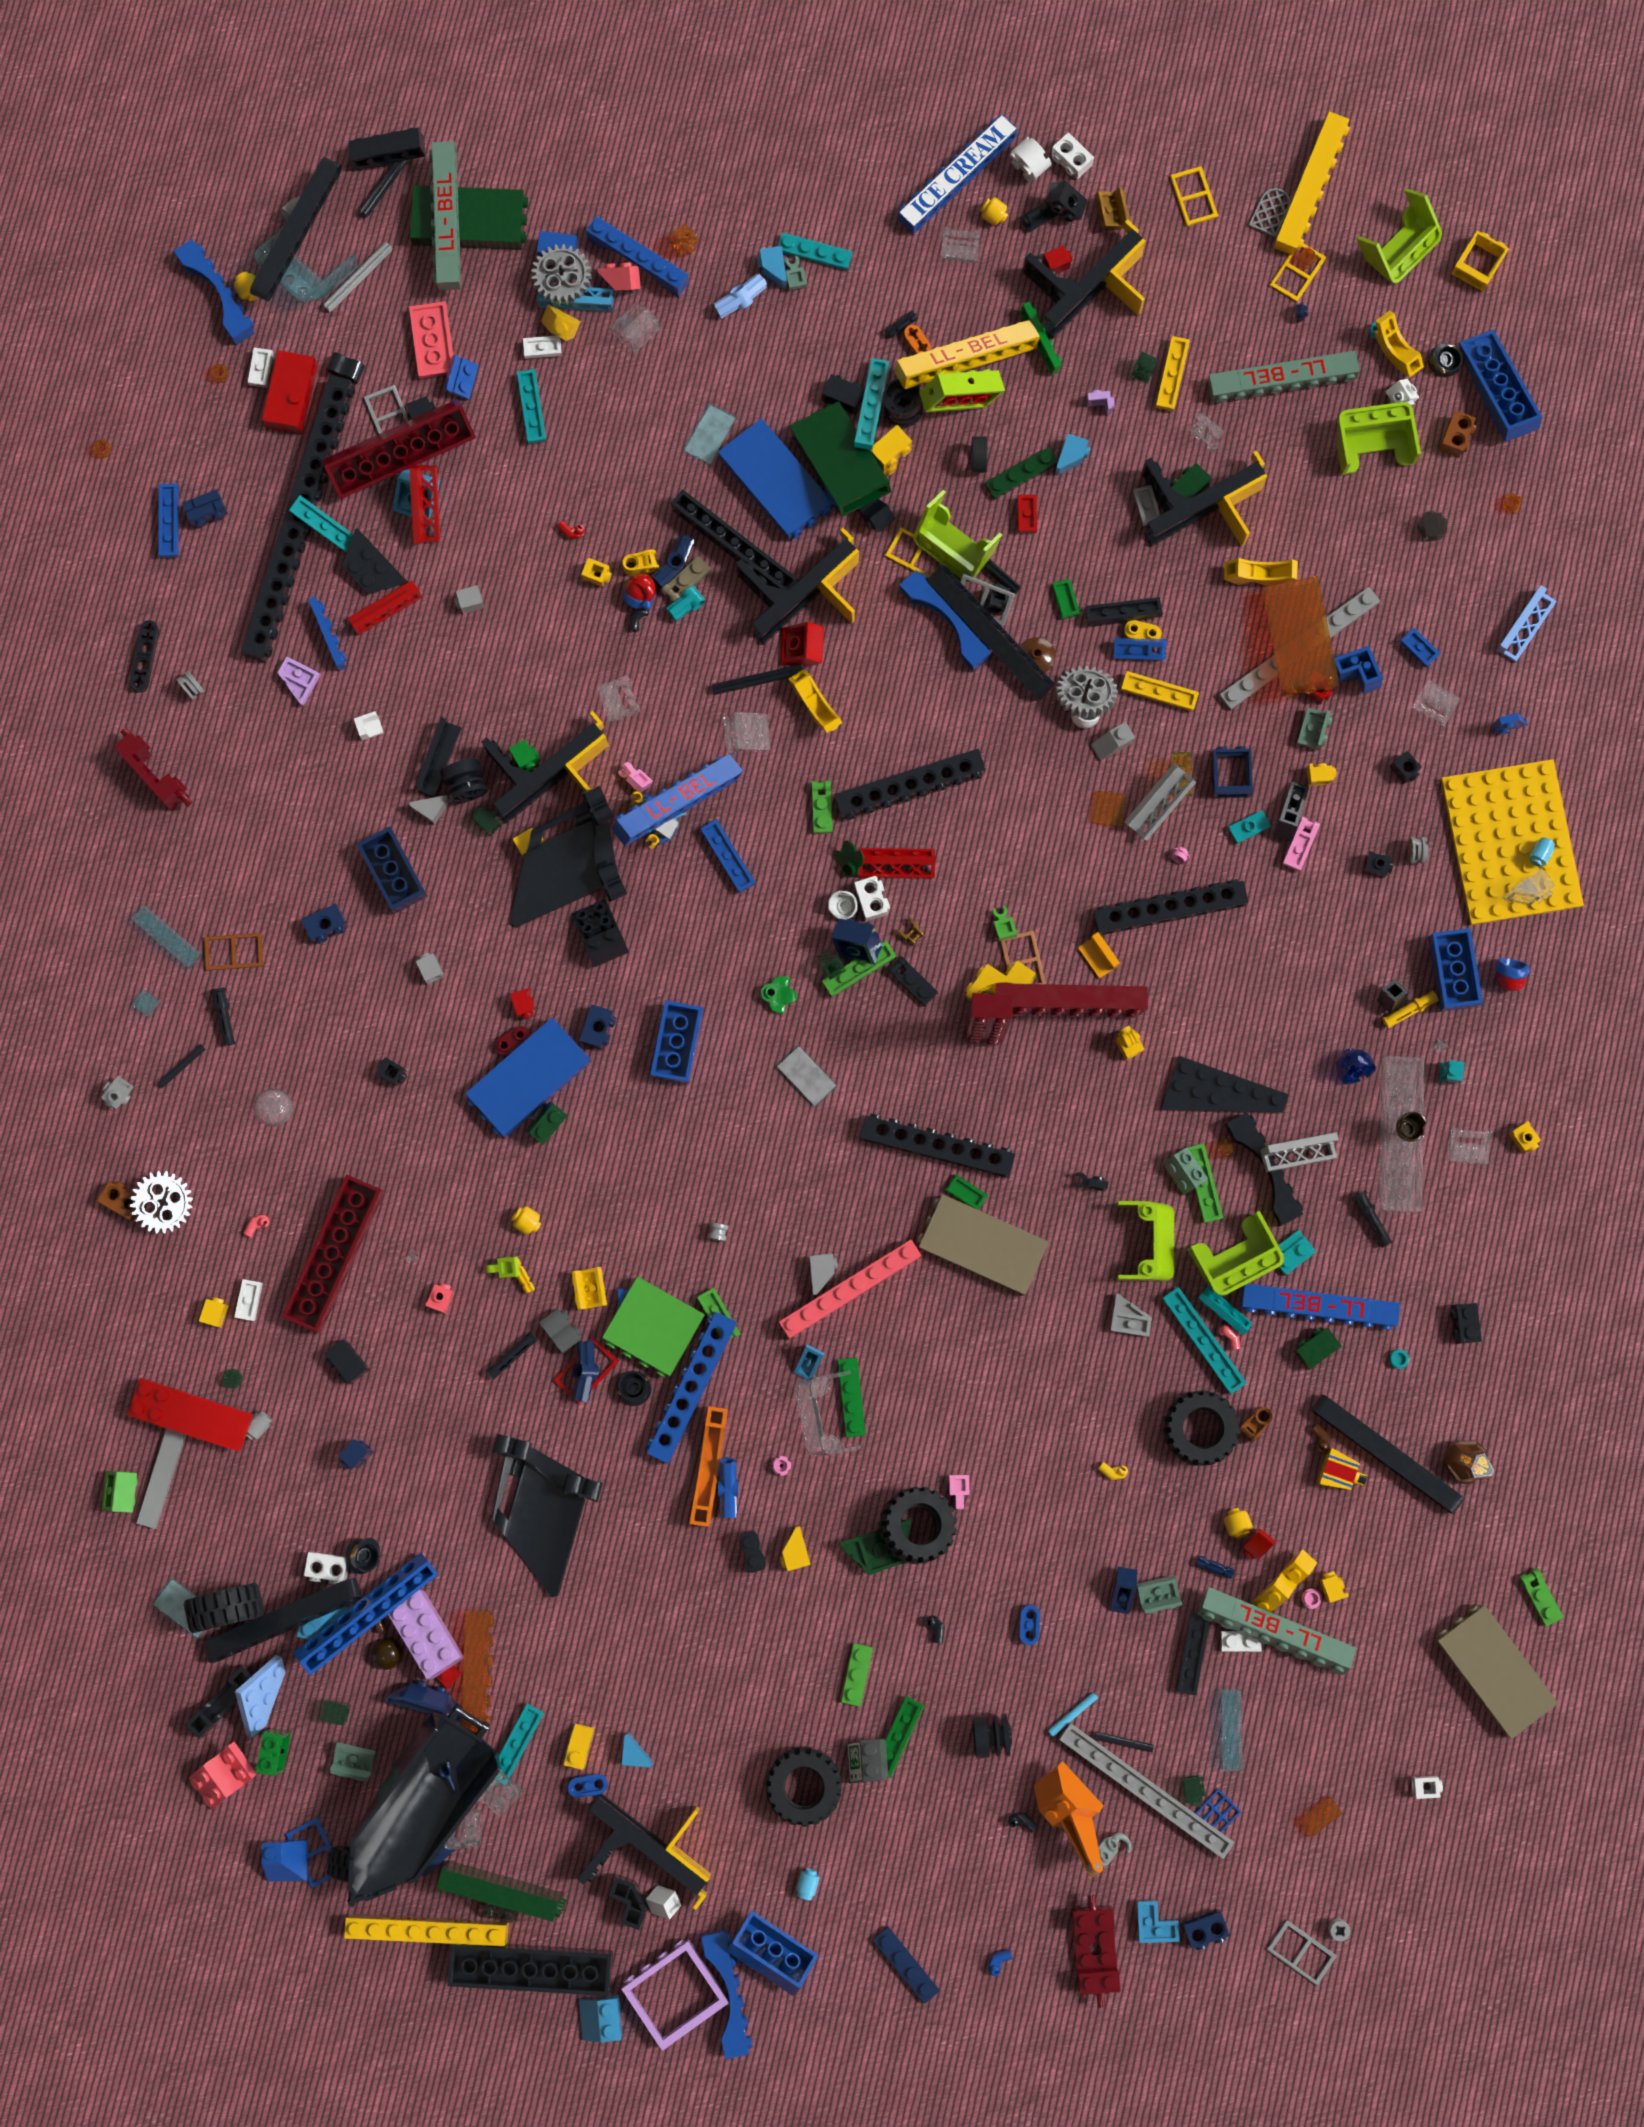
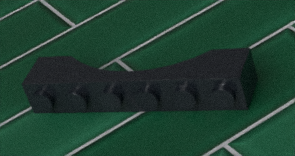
M1246 1112L1227 1122L1224 1126L1233 1142L1251 1151L1264 1166L1260 1150L1266 1147L1264 1144L1266 1140L1261 1132L1258 1133L1254 1117L1252 1115L1249 1116ZM1268 1156L1271 1167L1276 1166L1274 1162L1275 1157ZM1282 1169L1267 1172L1272 1187L1271 1212L1280 1227L1303 1215V1207L1299 1200L1294 1199L1292 1195L1294 1193L1293 1188L1289 1183L1286 1184Z

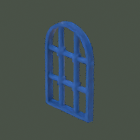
M1219 1789L1194 1812L1198 1815L1208 1804L1211 1807L1210 1811L1202 1819L1207 1821L1206 1819L1215 1811L1219 1816L1211 1826L1215 1827L1221 1819L1227 1823L1220 1830L1221 1833L1241 1813L1231 1802V1799H1228ZM1219 1792L1223 1797L1213 1806L1209 1801ZM1226 1799L1231 1805L1221 1814L1217 1809ZM1234 1807L1238 1812L1228 1821L1225 1818L1226 1814Z

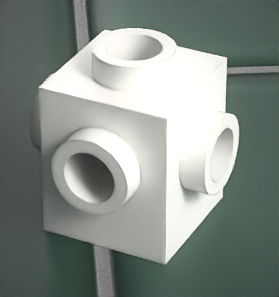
M1408 379L1399 380L1385 391L1390 398V403L1407 402L1413 407L1415 405L1414 401L1419 398L1415 386Z

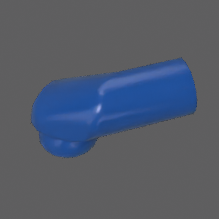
M1010 1949L992 1955L988 1964V1971L992 1976L1000 1974L1003 1962L1013 1959Z

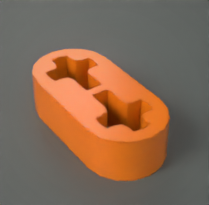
M909 325L906 327L904 338L915 355L923 352L922 350L919 351V343L923 348L926 347V351L931 350L929 341L918 326ZM910 331L916 332L917 340L913 336H909Z

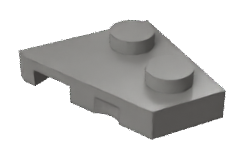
M1116 1293L1110 1331L1149 1337L1152 1317Z

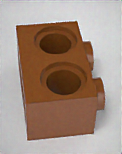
M1455 410L1439 450L1459 458L1463 452L1466 453L1470 445L1468 441L1469 435L1473 436L1477 425H1474L1476 418ZM1458 424H1464L1466 429L1460 428ZM1452 440L1458 441L1460 445H1454Z
M116 1180L115 1183L109 1181L97 1202L133 1221L137 1215H130L134 1208L129 1210L127 1203L130 1201L128 1197L135 1194L125 1190L127 1186ZM117 1190L118 1197L112 1200L111 1193Z

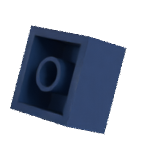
M839 918L831 937L840 958L875 965L883 946L874 925L868 922H855L852 919L845 920Z

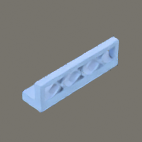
M1542 585L1532 596L1496 650L1515 663L1557 602L1545 594L1547 589ZM1541 598L1550 603L1547 609L1539 610L1538 602ZM1537 614L1538 623L1529 625L1528 617ZM1527 629L1528 638L1519 640L1518 632ZM1517 644L1518 653L1516 656L1506 651L1509 645Z

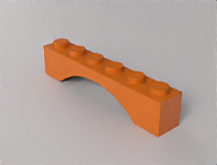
M708 1406L701 1460L690 1524L710 1527L719 1473V1459H721L728 1409Z

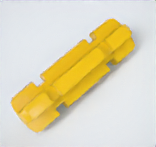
M518 1258L520 1276H517V1279L523 1285L522 1288L525 1293L528 1294L534 1291L535 1288L532 1282L529 1281L530 1278L523 1266H521Z

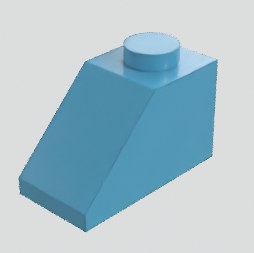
M782 246L760 249V256H757L758 268L762 267L763 275L783 289H786L787 278Z
M1067 434L1056 467V475H1060L1082 464L1083 459L1088 458L1090 447H1087L1089 440Z

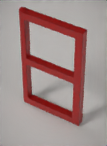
M593 1338L591 1341L595 1345H597L613 1361V1363L599 1376L598 1379L595 1380V1382L592 1384L591 1391L619 1362V1360L616 1359L595 1338ZM577 1356L554 1379L571 1397L573 1393L560 1379L577 1363Z

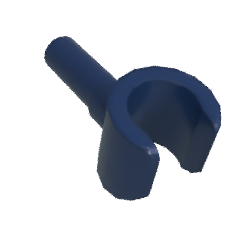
M447 1762L448 1770H443L440 1765L439 1774L441 1777L446 1778L452 1792L457 1789L451 1776L452 1766Z

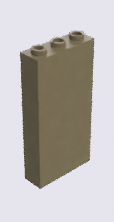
M942 1194L941 1199L937 1197L932 1207L936 1210L933 1216H928L925 1226H928L925 1234L921 1232L917 1243L920 1244L918 1249L1025 1296L1049 1241Z
M1476 1604L1468 1610L1469 1614L1465 1617L1460 1616L1452 1622L1454 1624L1452 1627L1439 1631L1437 1633L1438 1637L1434 1640L1506 1737L1513 1739L1555 1707L1558 1702L1485 1605Z

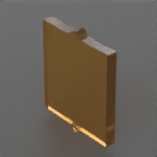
M1095 790L1091 823L1105 825L1106 827L1109 825L1123 827L1126 794L1113 793L1111 790L1109 792Z

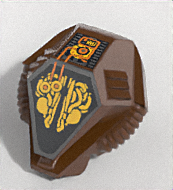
M1476 1440L1454 1442L1444 1453V1463L1447 1470L1455 1481L1462 1484L1475 1483L1477 1479L1492 1478L1495 1470L1486 1457L1485 1448Z

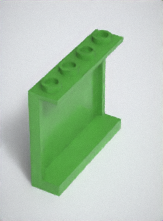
M637 1276L602 1338L606 1339L605 1344L614 1349L618 1346L623 1349L622 1354L632 1359L633 1355L639 1358L638 1363L649 1368L651 1365L657 1368L655 1372L665 1378L667 1375L672 1376L675 1367L706 1315Z

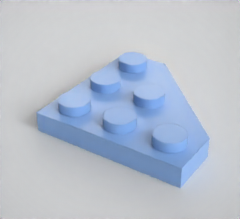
M275 1655L235 1691L246 1736L250 1738L256 1736L266 1726L283 1681L285 1668L282 1657Z

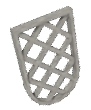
M1277 188L1266 191L1260 199L1249 227L1276 238L1290 207L1288 194L1282 189ZM1275 192L1277 196L1271 198L1269 193ZM1285 196L1287 202L1282 203L1280 197ZM1278 198L1280 204L1274 206L1272 200ZM1269 201L1270 204H1271V207L1265 209V206H1264L1263 203H1266V202ZM1260 205H1261L1262 208H1263V210L1258 211V209H1259V207H1260ZM1281 206L1283 212L1277 214L1275 208ZM1273 209L1275 215L1269 217L1267 211ZM1264 212L1266 218L1260 220L1258 214ZM1284 215L1283 218H1282V220H1281V222H1280V219H1279L1278 216ZM1255 216H1256L1258 221L1253 222V220H1254V218H1255ZM1276 217L1278 223L1272 225L1270 219ZM1268 221L1269 226L1263 228L1261 222ZM1278 226V229H1277V231H1276V233H1275L1273 227Z

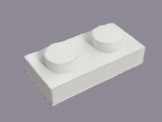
M558 336L523 338L525 359L562 356L561 338Z
M254 348L248 378L250 386L268 387L273 359L272 350Z
M242 1279L235 1318L255 1321L263 1283Z
M1221 1631V1651L1262 1652L1261 1643L1257 1639L1243 1636L1238 1631Z

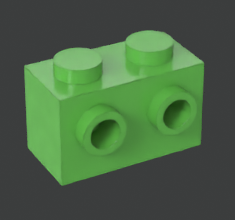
M106 1471L102 1510L133 1513L137 1473Z

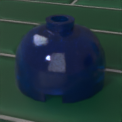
M1350 1048L1345 1050L1336 1063V1071L1343 1084L1358 1083L1361 1081L1360 1077L1366 1076L1368 1078L1376 1070L1370 1054L1360 1049Z

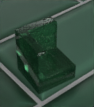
M330 1699L325 1700L321 1721L342 1726L346 1725L351 1704Z

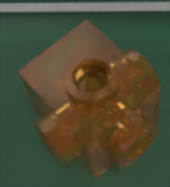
M687 223L673 231L667 238L673 251L678 253L680 257L685 253L690 255L696 250L695 245L699 242L696 233L690 229Z

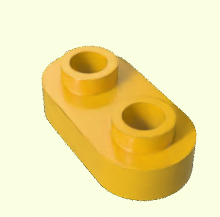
M1136 620L1129 621L1124 628V635L1126 638L1159 639L1162 635L1158 626ZM1131 627H1136L1137 631L1133 632ZM1153 631L1156 635L1150 636L1149 632Z

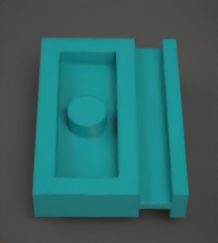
M1297 1230L1278 1245L1284 1255V1262L1278 1268L1286 1276L1316 1253L1300 1230Z

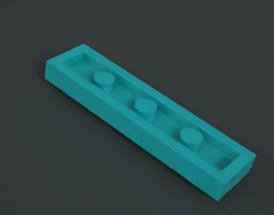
M783 232L778 246H782L783 254L793 257L798 256L804 260L848 271L853 251Z
M536 370L518 371L517 376L528 444L547 442Z
M299 495L289 511L347 553L353 534Z
M529 1703L526 1704L499 1755L501 1771L495 1777L496 1780L505 1785L508 1783L545 1712Z

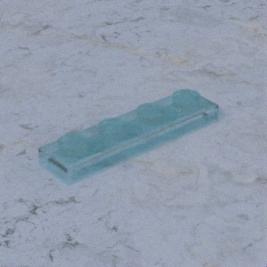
M145 905L132 918L136 924L189 969L202 956L197 949Z
M1220 1689L1222 1770L1243 1771L1241 1689Z

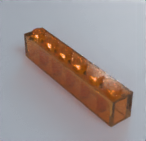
M466 1610L462 1706L465 1711L482 1722H488L490 1724L489 1728H491V1715H488V1707L492 1706V1695H489V1687H492L493 1676L489 1675V1669L493 1667V1655H490V1647L494 1645V1635H491V1627H494L495 1617L491 1615V1610ZM462 1719V1725L473 1732H477V1727Z

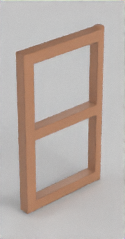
M1033 930L1001 941L1008 969L1011 963L1005 941L1031 936L1035 957L1020 960L1019 962L1027 964L1037 961L1042 982L1038 984H1046Z

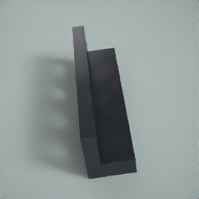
M440 718L415 786L419 793L431 797H437L443 781L440 771L449 765L462 730L460 726L448 723L446 718Z

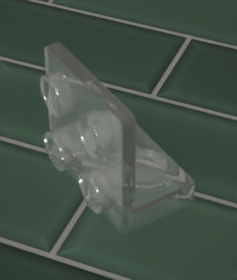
M734 712L724 717L727 755H734L742 750L769 751L771 749L767 714Z
M500 1771L477 1803L481 1800L501 1817L524 1791Z

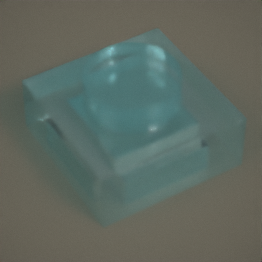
M143 990L133 1003V1006L150 1017L160 1001Z

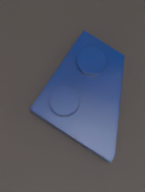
M1519 713L1499 717L1491 726L1492 734L1499 733V735H1504L1512 729L1528 726L1526 718H1523Z

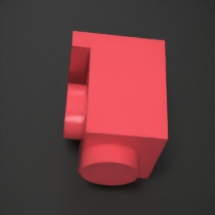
M441 1282L439 1286L434 1284L425 1306L446 1314L454 1295V1291L450 1290L451 1286ZM442 1293L443 1299L438 1300L437 1294Z

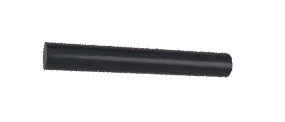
M200 1044L157 1083L163 1088L206 1049Z
M1095 1731L1094 1739L1153 1752V1744Z

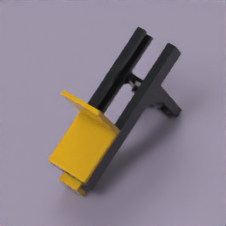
M1126 220L1123 226V230L1127 234L1079 282L1057 277L1054 270L1047 268L1042 260L1031 252L1025 257L1023 273L1056 303L1044 317L1047 321L1044 324L1045 331L1052 339L1105 287L1110 289L1137 315L1141 313L1145 298L1122 278L1142 257L1146 242L1138 234L1139 229L1129 220Z
M1257 451L1252 453V465L1191 499L1170 488L1171 484L1161 474V467L1158 462H1154L1152 457L1145 460L1141 475L1148 486H1152L1154 496L1165 512L1147 523V527L1150 529L1144 532V536L1152 547L1217 510L1224 517L1240 545H1245L1250 532L1233 505L1262 490L1267 475L1263 470L1265 463Z
M843 527L840 529V536L844 540L789 591L767 585L766 579L762 575L758 576L754 572V567L748 561L745 563L740 559L736 563L737 576L769 607L753 623V627L756 629L754 635L763 645L820 593L851 624L855 621V610L832 588L859 563V551L854 546V538Z
M593 711L589 714L595 723H592L533 772L514 767L510 758L506 754L502 755L501 748L494 740L490 741L486 737L481 741L488 755L514 784L511 790L493 803L497 808V812L506 823H509L568 774L583 792L590 790L577 771L609 746L606 736L601 731L604 728L603 722Z
M602 1793L589 1811L611 1827L613 1832L577 1880L583 1885L586 1881L591 1882L599 1871L597 1866L599 1864L603 1866L610 1857L611 1853L609 1851L631 1843L690 1891L700 1896L692 1907L696 1911L707 1896V1892L702 1888L710 1879L711 1873L674 1844L698 1814L700 1808L698 1806L695 1807L669 1844H666Z

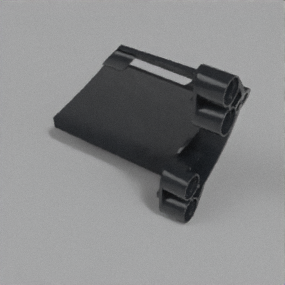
M600 785L582 793L585 803L531 831L510 924L517 928L603 888L610 902L627 895L618 874L609 827V820L613 819L614 816ZM573 817L576 818L573 829L541 843L544 830Z
M496 1434L491 1453L503 1455L504 1459L491 1518L514 1546L552 1598L559 1596L585 1500L598 1502L603 1483L581 1476L532 1448L533 1443ZM514 1475L517 1477L519 1485L508 1520L501 1512L500 1506L508 1477Z

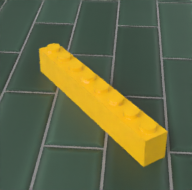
M1329 111L1275 242V249L1293 254V256L1296 250H1301L1304 242L1301 239L1303 233H1308L1311 225L1308 223L1309 218H1314L1317 211V207H1315L1316 201H1321L1324 193L1321 190L1322 186H1327L1331 176L1328 175L1329 169L1333 170L1337 159L1334 157L1336 153L1340 154L1344 144L1341 140L1342 137L1346 138L1350 127L1347 125L1350 119Z

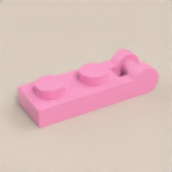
M1302 816L1282 865L1299 872L1301 871L1320 823L1310 822L1308 818ZM1304 827L1311 830L1310 834L1303 831Z

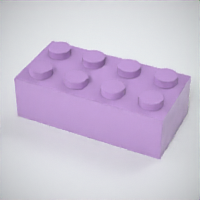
M418 1590L388 1614L426 1679H434L465 1658L425 1591Z

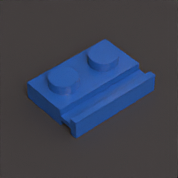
M456 354L453 355L443 390L466 401L469 400L479 365L465 358H460Z

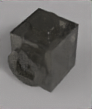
M1435 511L1426 512L1417 522V529L1419 533L1421 532L1422 542L1441 540L1444 534L1447 533V521L1441 513H1435Z

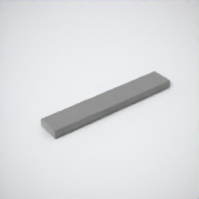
M166 1428L136 1524L157 1529L186 1437L185 1434Z

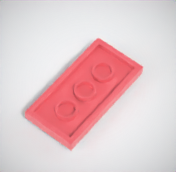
M446 301L409 306L419 379L447 375L453 356V347Z

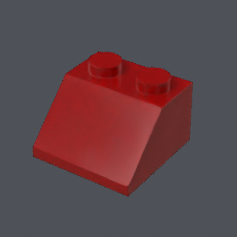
M804 622L782 628L780 664L790 666L821 664L823 659L824 627L811 622Z

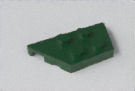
M911 1519L901 1522L902 1532L908 1540ZM881 1529L839 1543V1546L867 1575L905 1563L900 1558L893 1557L890 1549L886 1550L884 1547L886 1543L884 1539L881 1540L879 1535L882 1533Z

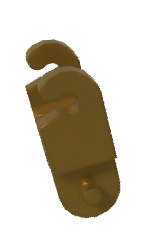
M908 917L907 920L914 926L908 934H904L898 928L896 932L905 941L909 940L911 945H916L915 941L920 936L924 937V932L920 931L919 926ZM916 931L918 934L911 939L909 936Z

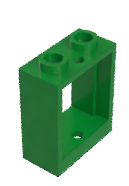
M271 1728L263 1732L255 1773L276 1776L284 1772L292 1731Z

